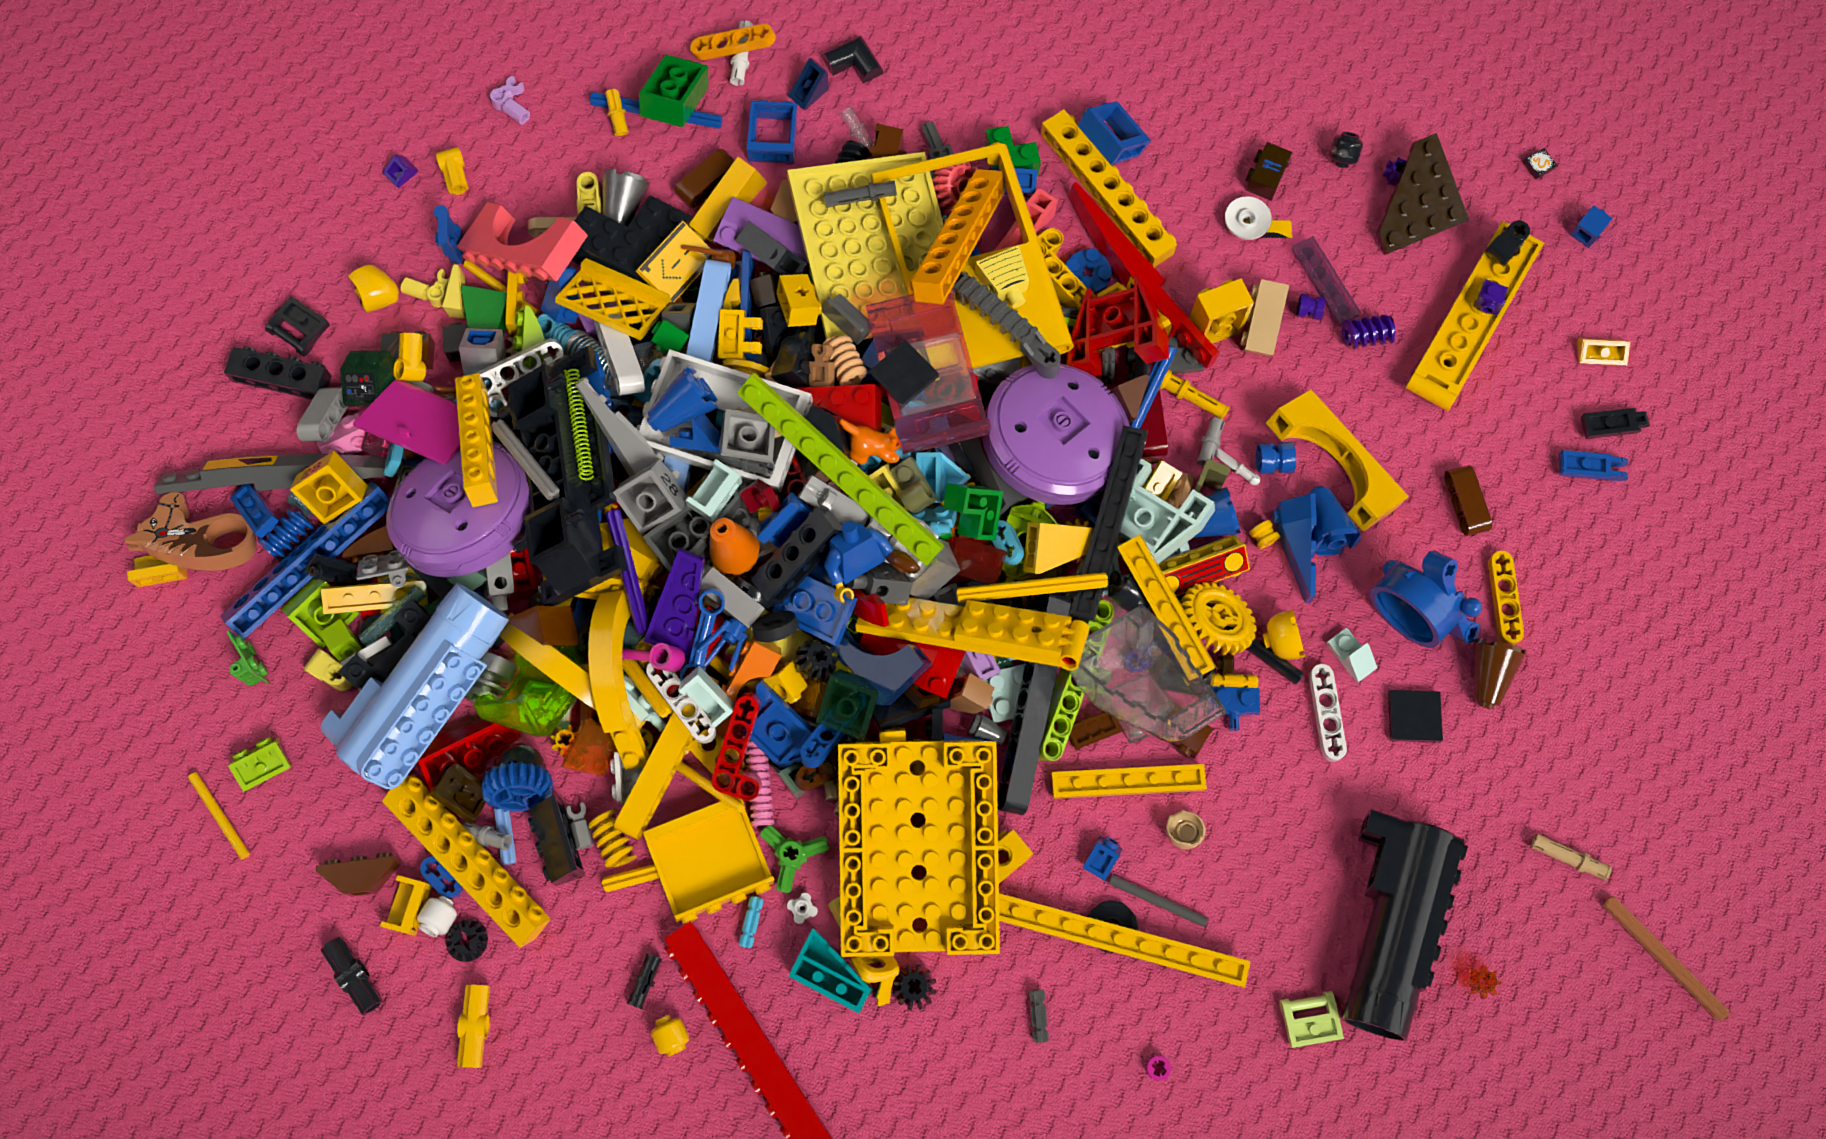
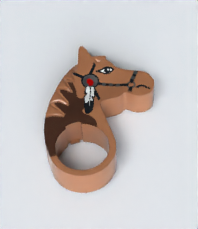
M170 492L162 496L155 513L143 523H138L137 533L124 539L125 543L129 544L127 549L130 551H145L166 563L202 571L225 570L240 566L249 561L257 550L254 532L241 515L227 513L187 523L189 509L184 496L178 492ZM238 532L246 535L239 545L232 548L220 549L212 546L219 536L226 533Z

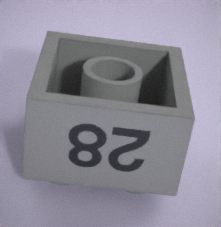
M661 459L656 460L622 481L613 492L617 502L641 534L680 512L686 505L685 500L687 499L686 494Z

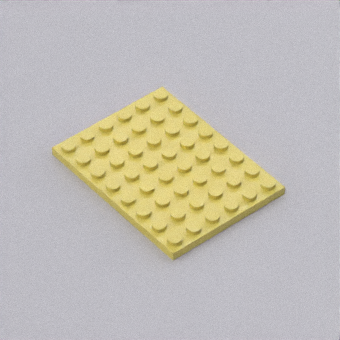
M925 152L787 170V179L812 283L815 285V296L821 302L822 312L825 300L828 297L833 300L837 295L841 294L875 325L874 330L865 339L916 332L918 329L878 199L874 202L868 200L826 208L824 192L868 185V183L872 182V173L927 161ZM930 171L894 179L897 196L885 197L909 271L919 269L920 263L927 256L929 247H932L935 242L937 233H940L944 226ZM821 312L820 317L826 340L833 336H847Z

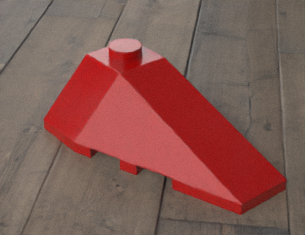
M863 633L859 643L863 648L878 655L893 654L908 644L917 645L933 665L914 684L945 699L966 652L965 650Z

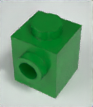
M665 319L663 322L658 321L652 330L654 337L651 341L656 343L655 348L666 355L669 349L682 353L689 342L690 333L670 320Z

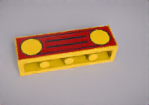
M1236 535L1170 557L1158 564L1176 596L1186 593L1195 584L1201 585L1203 582H1207L1210 585L1211 582L1217 583L1222 579L1238 576L1242 572L1250 570L1246 546Z

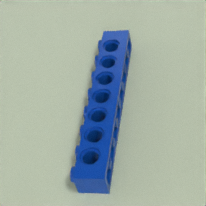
M373 481L368 483L362 501L325 525L322 524L220 615L224 623L237 635H241L245 639L313 578V576L303 572V570L315 554L335 558L388 510L391 499Z

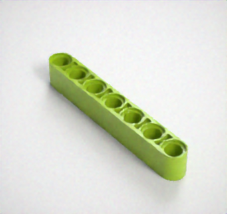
M1107 600L1100 601L1098 608L1100 616L1096 615L1095 622L1079 618V620L1088 624L1092 637L1090 639L1087 636L1082 653L1083 662L1080 660L1078 668L1066 670L1061 667L1053 688L1038 761L1058 760L1064 752L1113 618L1114 608ZM1072 675H1073L1074 678H1075V684H1074V685H1073L1072 682H1071V676H1072ZM1064 698L1067 703L1066 708H1064L1062 703ZM1055 721H1056L1057 724H1058V730H1057V731H1055V729H1054V722H1055ZM1047 744L1049 746L1048 755L1045 752V747Z

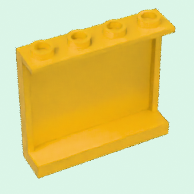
M736 798L744 804L742 799ZM720 801L643 832L676 923L681 921L683 924H687L689 921L693 922L698 919V914L706 911L708 914L715 913L721 910V905L730 901L732 904L740 903L747 899V894L755 891L757 895L769 891L771 889L770 885L774 884V877L771 876L746 810L737 812Z

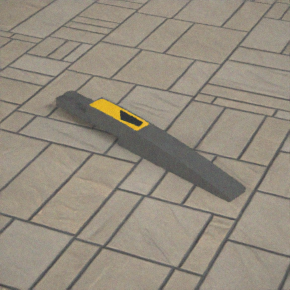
M327 454L262 455L206 460L200 470L193 468L186 472L175 473L174 471H168L163 473L155 483L154 489L156 494L159 495L170 492H184L254 483L257 492L291 488L297 474ZM338 454L361 479L386 476L384 475L387 457ZM401 459V464L399 465L395 475H399L402 464H406L405 459Z

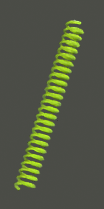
M564 370V375L567 379L565 381H567L566 389L570 407V418L572 420V432L574 433L578 476L583 480H591L594 476L589 478L581 477V475L588 476L593 473L591 470L593 466H591L592 462L590 461L592 458L589 457L591 453L589 452L590 448H588L590 445L588 444V435H586L588 433L586 430L587 426H585L587 423L585 422V413H583L585 410L583 409V400H581L583 397L581 394L572 395V393L579 392V390H571L577 387L570 386L580 380L579 370Z

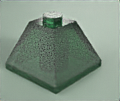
M838 669L830 674L816 723L862 741L865 740L879 691L863 677Z

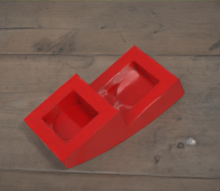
M851 589L854 597L858 598L853 610L855 615L877 626H889L886 604L876 593L866 596L860 589Z

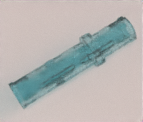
M414 585L399 600L395 599L392 602L393 605L358 636L361 642L367 647L376 642L398 622L393 616L412 598L416 602H420L426 597L424 592Z

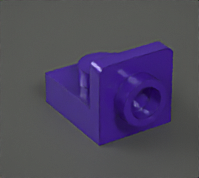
M1485 279L1474 307L1481 309L1486 314L1497 316L1504 306V298L1508 287Z

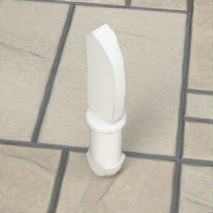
M1216 448L1215 455L1226 465L1234 469L1236 474L1241 475L1252 485L1260 483V477L1257 474H1254L1243 463L1240 464L1220 448Z

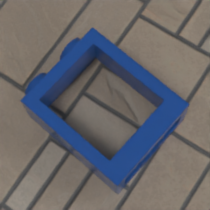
M767 100L751 101L747 142L749 161L794 164L798 123L797 103L789 101L769 102ZM758 118L791 120L789 143L756 142Z
M1118 101L1087 108L1082 114L1083 118L1077 125L1111 165L1139 157L1151 141ZM1105 120L1120 136L1122 141H1120L1119 138L1113 133V131L1107 126V124L1104 122Z

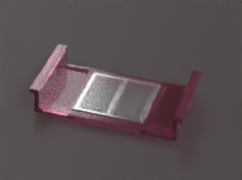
M953 288L944 304L915 302L914 294L866 305L868 322L879 362L906 340L939 373V377L903 408L887 393L897 435L901 443L902 454L923 451L989 435L991 425L989 419L986 418L957 313Z

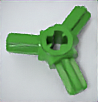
M767 825L760 833V836L776 850L774 855L779 858L777 865L781 866L776 890L783 893L791 892L795 872L800 870L802 863L807 862L808 857L829 850V844L825 836L802 843L801 839L797 841L790 837L786 839L772 825ZM793 849L794 852H799L798 855L795 854L796 859L790 860L789 857H785V854H788L787 850Z

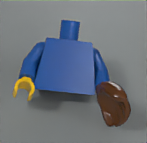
M851 521L845 522L841 526L842 532L829 541L830 551L824 563L832 586H836L834 598L844 603L842 597L844 592L848 599L852 600L854 598L853 591L845 588L844 585L881 564L885 559L902 574L905 572L915 574L920 571V566L906 552L894 549L884 534L871 527L865 528L861 523L856 524Z

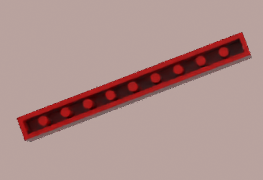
M689 921L664 939L667 943V946L664 947L665 951L672 961L677 959L682 966L678 969L679 973L686 983L691 981L696 988L692 993L700 1005L705 1003L710 1010L707 1016L713 1026L717 1027L719 1025L724 1032L721 1038L729 1050L734 1048L739 1057L735 1060L744 1073L749 1071L754 1080L750 1084L758 1096L763 1093L768 1103L765 1104V1107L773 1119L778 1117L783 1124L779 1129L785 1139H833L694 923Z

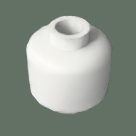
M440 896L439 899H428L417 917V921L420 924L419 929L432 937L446 934L457 916L456 910L452 907L454 903L444 896Z

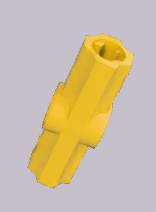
M466 985L463 1013L459 1016L457 1034L460 1038L457 1067L482 1068L484 1041L488 1037L490 1018L487 1015L490 986Z

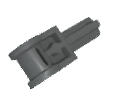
M930 121L925 122L922 125V131L931 149L928 151V159L953 155L950 144L943 145L935 124Z

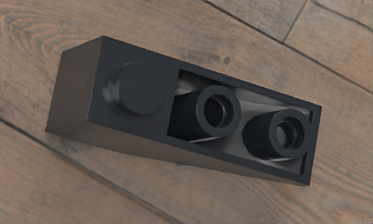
M750 221L747 222L735 240L781 275L801 274L808 264L807 261Z

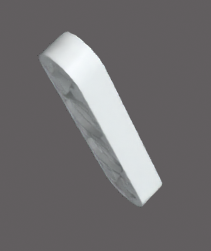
M649 663L646 668L648 677L695 740L702 744L711 742L715 738L716 728L710 724L711 720L703 709L686 692L684 694L680 693L675 698L667 695L669 686L680 685L681 681L675 672L662 670L668 679L663 682L658 674L653 676L655 670L651 663ZM691 704L696 707L695 714L689 718L682 715L683 707ZM699 719L705 728L710 726L708 729L709 735L706 737L703 734L698 736L700 730L694 722Z
M1319 664L1310 671L1309 682L1322 755L1326 760L1336 762L1342 759L1347 752L1333 670L1326 664ZM1321 671L1327 677L1323 681L1324 689L1318 691L1317 688L1322 686V682L1315 675ZM1320 695H1329L1332 699V705L1329 707L1322 706L1319 702ZM1328 718L1335 721V731L1330 732L1324 728L1323 722L1325 719ZM1338 735V738L1333 740L1335 748L1340 749L1336 756H1334L1333 752L1328 751V748L1332 746L1331 738L1326 740L1325 737Z

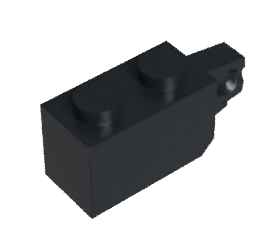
M814 325L799 326L794 335L787 336L781 342L770 376L778 384L791 388L808 385L809 374L811 373L809 361H815V357L812 354V345L817 344L814 341L816 333Z

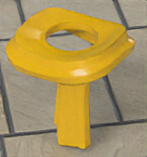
M893 956L851 957L850 962L863 981L868 983L880 982L876 995V1005L880 1007L889 1004L893 982L900 969ZM882 962L885 966L874 968L868 964Z

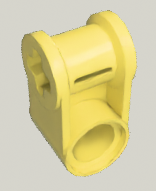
M591 172L580 174L577 178L578 215L585 205L603 214L601 188L597 177ZM589 184L593 185V187L585 189V186Z
M319 648L303 668L320 681L326 682L339 691H348L353 687L343 676L340 680L338 679L341 675L338 671L343 667L342 664Z

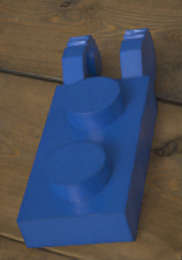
M1562 450L1559 453V476L1599 480L1609 479L1610 481L1628 480V473L1611 470V467L1627 466V458L1611 456V454Z

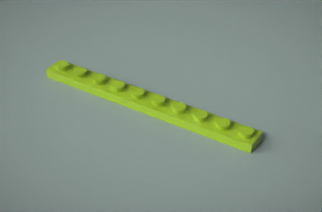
M753 373L747 379L737 394L925 566L944 548V544L756 373Z

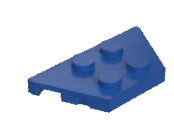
M762 679L756 687V695L760 698L761 707L750 740L779 768L790 766L794 762H801L800 749L814 732V729ZM746 727L743 732L745 735L747 734ZM817 749L812 754L807 753L808 758L817 756Z

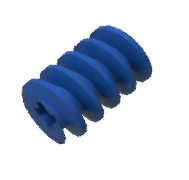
M297 509L296 512L286 511L289 519L279 518L282 526L275 525L273 528L275 533L268 532L266 534L267 540L257 539L258 543L275 559H277L276 555L286 556L283 548L294 549L291 541L301 542L298 534L308 535L305 527L315 528Z

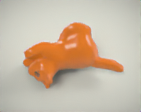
M844 419L839 420L841 427L850 433L851 449L849 457L854 462L861 465L865 464L870 456H878L888 463L899 461V455L895 451L901 447V441L896 434L895 428H892L887 433H881L867 426H855Z

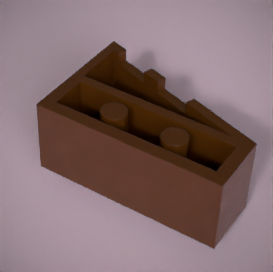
M876 123V140L874 145L870 147V159L907 154V151H903V129Z

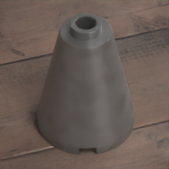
M606 169L603 171L602 176L603 215L628 227L643 200L649 182H646L647 179L629 171H624L623 174H616L617 169Z

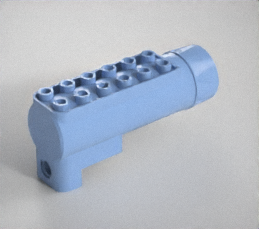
M456 583L437 606L436 611L385 682L382 683L370 677L343 715L330 710L321 723V732L336 747L335 751L338 758L369 782L385 789L398 787L486 668L487 664L481 658L492 647L509 621V617L479 594L460 583Z

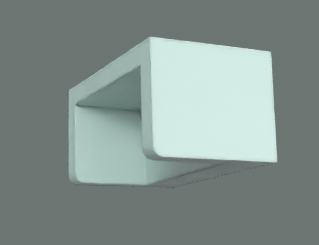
M717 459L712 463L713 470L692 498L688 496L685 500L688 507L712 523L742 483L741 475Z
M700 666L680 682L678 691L681 694L686 692L711 717L710 724L714 728L733 712L734 701Z

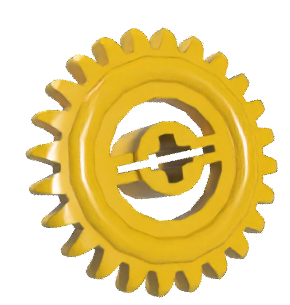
M1203 582L1201 585L1195 584L1193 588L1187 590L1181 600L1183 602L1181 606L1187 617H1189L1195 631L1199 633V638L1201 640L1206 639L1204 647L1207 648L1213 643V653H1216L1222 647V655H1226L1228 652L1231 655L1236 654L1237 651L1238 653L1243 652L1252 644V641L1255 639V632L1257 631L1254 625L1256 622L1255 618L1250 616L1253 613L1252 610L1246 608L1248 605L1246 601H1241V596L1239 594L1234 595L1232 589L1227 591L1224 585L1218 587L1216 583L1211 582L1209 585L1207 582ZM1209 603H1216L1213 608L1206 606ZM1226 626H1230V627H1233V628H1234V629L1228 630V631H1227V630H1223Z

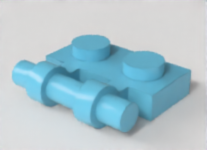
M943 505L935 508H925L919 513L908 510L909 514L914 518L923 520L938 536H941L943 533H950L958 517V512L945 509Z

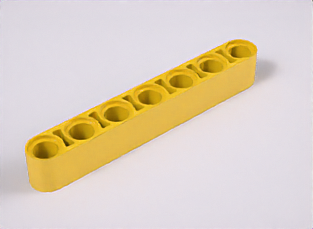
M711 677L720 687L721 681ZM691 704L685 705L682 709V715L687 718L692 717L696 712V707ZM674 711L614 825V829L637 840L643 835L694 738ZM699 719L694 722L699 728L701 725Z

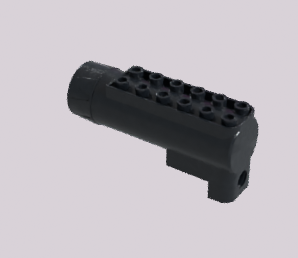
M1370 809L1364 818L1358 841L1378 847L1364 895L1375 899L1356 971L1349 986L1350 992L1342 1020L1351 1026L1378 1036L1398 1041H1407L1414 1013L1418 1009L1417 1004L1420 992L1425 990L1426 987H1430L1433 982L1434 971H1431L1432 963L1438 960L1441 952V946L1437 944L1440 935L1444 936L1447 929L1448 920L1444 918L1446 911L1451 910L1455 895H1452L1451 891L1453 885H1457L1459 882L1461 870L1458 869L1460 860H1464L1468 845L1464 844L1463 838L1457 837L1438 826L1419 821L1404 820Z

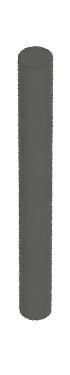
M1113 874L1108 884L1202 927H1205L1208 921V917Z

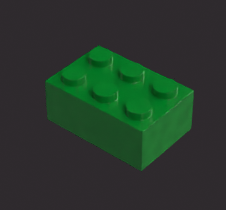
M665 54L639 92L640 116L684 127L709 88L708 65Z

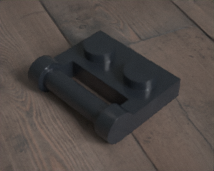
M291 296L267 323L265 331L271 335L278 336L304 357L309 354L312 345L330 324L326 319ZM286 322L305 335L303 340L300 341L281 328L282 323Z

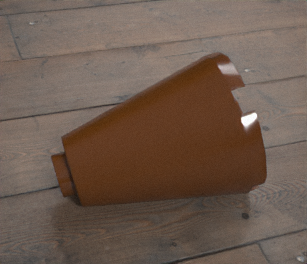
M1476 638L1474 642V700L1479 702V707L1494 710V705H1501L1527 650L1499 641L1490 642L1489 644L1486 643L1487 639Z

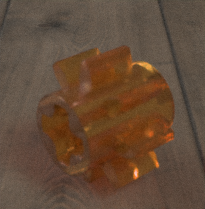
M1486 965L1480 966L1479 972L1476 969L1469 970L1472 976L1470 979L1465 980V982L1470 984L1472 988L1469 992L1470 994L1480 993V999H1486L1487 992L1492 996L1498 994L1495 988L1497 985L1502 984V982L1497 981L1495 976L1497 974L1496 970L1489 972ZM1482 978V980L1487 981V986L1481 984L1479 980Z

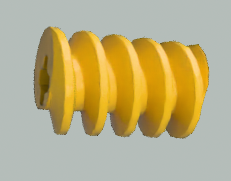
M612 809L598 815L588 825L590 830H595L592 836L594 839L599 840L596 846L598 849H603L600 856L608 858L604 862L605 867L608 868L622 866L637 858V855H628L634 849L633 846H624L630 838L628 836L621 837L620 834L623 832L614 829L617 818L612 816L618 812L617 809Z

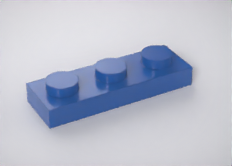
M243 484L230 497L254 534L261 539L268 532L272 531L279 522L253 484Z

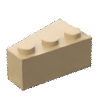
M1263 279L1256 285H1253L1251 298L1254 304L1246 320L1248 322L1247 331H1243L1240 345H1243L1242 352L1265 357H1272L1274 355L1289 285Z

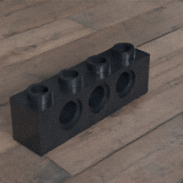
M233 347L224 370V374L232 382L312 400L320 388L329 386L332 377L321 363L311 362L309 364L296 357L282 358L268 351L265 354L259 353L250 347H243V349ZM256 365H259L257 369L253 370ZM283 369L280 374L275 375L277 371ZM306 374L303 379L298 380L301 375Z
M818 507L811 511L800 527L791 532L788 540L774 551L773 556L765 564L758 568L751 581L767 602L782 604L828 555L830 551L829 541L842 532V525L831 511Z

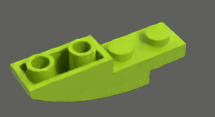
M523 306L518 309L514 318L515 326H517V335L513 339V349L516 350V353L545 340L540 324L531 307ZM540 350L537 351V353L539 354V357H540L541 362H543V361H544L543 356L546 355V354H548V352L545 353V354H543V355H541ZM526 356L522 363L526 367H533L536 364V359L533 356Z

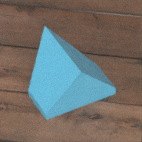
M941 452L916 453V463L938 498L934 503H942L944 501L947 483L964 484L971 478Z

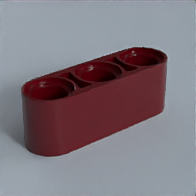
M1158 390L1140 428L1148 431L1142 457L1166 456L1168 454L1160 390Z

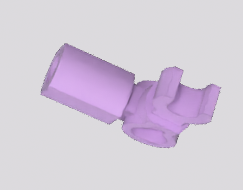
M511 76L507 79L505 86L491 91L490 98L494 109L498 111L503 110L505 114L520 125H523L529 120L530 112L513 100V96L521 94L524 91V85L520 82L517 86H513L516 81L515 77Z

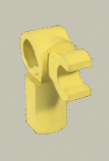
M440 269L437 273L438 281L430 287L428 284L405 277L401 284V292L424 301L427 299L433 307L440 308L443 305L449 278L444 279L445 271Z

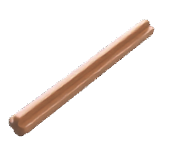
M1610 896L1604 901L1603 907L1716 1020L1722 1021L1729 1015V1010L1615 896Z

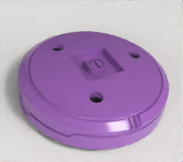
M1060 364L1059 374L1052 379L1042 377L1034 365L1021 368L1001 382L986 408L982 421V441L986 455L998 475L1009 486L1026 497L1056 505L1075 504L1089 500L1106 489L1123 426H1129L1128 418L1122 405L1114 393H1110V389L1107 390V386H1103V382L1076 367Z
M493 442L498 502L472 507L463 486L461 448L445 465L425 458L415 466L416 468L412 469V472L408 473L409 476H405L400 482L388 506L386 525L393 545L413 568L422 573L437 577L467 575L482 570L504 558L515 547L513 543L524 538L526 529L524 517L531 514L526 472L504 444Z

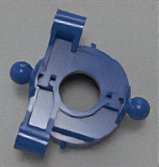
M1432 550L1423 559V571L1397 560H1389L1384 564V576L1371 589L1370 597L1378 613L1393 629L1413 643L1427 648L1437 647L1448 634L1466 643L1475 641L1480 632V625L1466 618V616H1478L1482 612V603L1477 598H1466L1463 591L1456 590L1454 585L1458 569V562Z

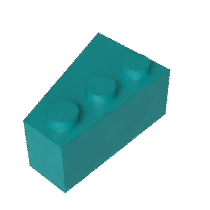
M812 928L788 977L858 1014L861 1013L873 988L861 979L856 970L841 957L837 950L816 928Z

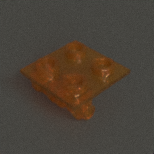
M586 717L580 723L579 733H575L573 736L575 740L572 739L570 741L568 750L563 754L562 767L604 776L610 766L611 759L614 758V752H617V748L610 732L604 733L601 726L594 725V719Z

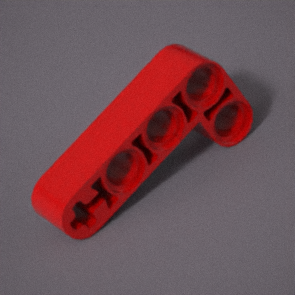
M751 692L744 693L735 704L711 781L712 786L718 792L747 801L756 798L762 788V781L758 775L741 769L761 707L760 698ZM750 700L751 706L754 708L749 710L746 717H741L746 708L742 703ZM734 725H744L747 734L744 736L737 735L734 732ZM730 748L737 750L739 758L737 760H730L726 755V750ZM720 773L728 774L731 778V783L727 785L722 784L718 779V775ZM745 781L753 782L756 790L754 792L745 791L743 783Z

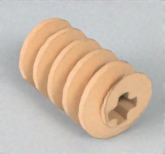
M833 336L825 340L822 344V350L823 345H832L833 351L829 357V362H835V374L840 382V386L859 385L867 374V368L863 366V360L859 359L860 354L856 351L855 345L852 344L851 337Z

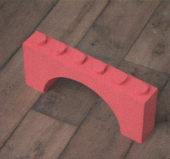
M487 202L456 247L463 252V258L470 263L478 262L485 267L490 265L498 270L506 269L514 274L519 272L527 277L535 276L542 281L547 279L557 282L588 235L574 220L558 217L544 233L524 244L509 246L508 236L515 219L501 205Z

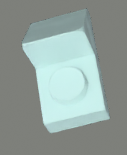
M1345 628L1326 643L1327 647L1357 683L1378 668L1369 644L1366 643L1362 646L1348 628Z

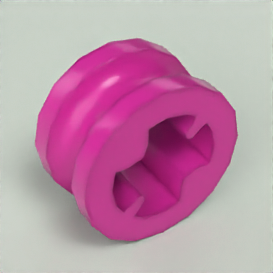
M1162 1056L1150 1058L1146 1064L1148 1076L1155 1081L1166 1079L1171 1073L1170 1062ZM1154 1061L1156 1064L1159 1061L1164 1063L1162 1065V1068L1165 1070L1163 1075L1161 1073H1158V1076L1153 1074L1155 1071L1152 1067Z

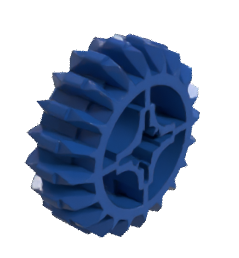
M522 761L520 763L511 762L510 764L501 763L500 767L494 766L492 770L486 772V776H484L482 781L483 799L487 801V805L494 806L496 810L503 809L504 812L513 811L515 813L516 811H521L524 813V811L530 810L552 796L553 793L552 775L548 774V770L542 769L540 765L533 766V763L524 764Z

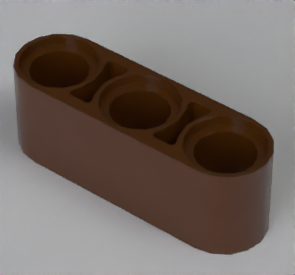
M724 149L717 150L682 178L675 186L674 192L690 208H695L710 196L735 160Z
M1471 465L1446 470L1444 473L1445 484L1462 533L1465 536L1491 531V516L1474 468Z

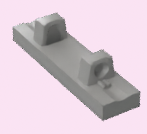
M810 475L798 495V498L815 508L818 507L831 511L842 524L851 521L856 524L861 523L864 526L867 519L870 518V523L866 528L871 527L881 532L888 541L893 536L854 500Z

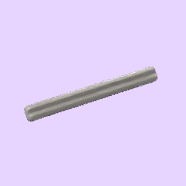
M500 419L497 422H493V432L547 500L553 501L560 497L558 487L508 425Z

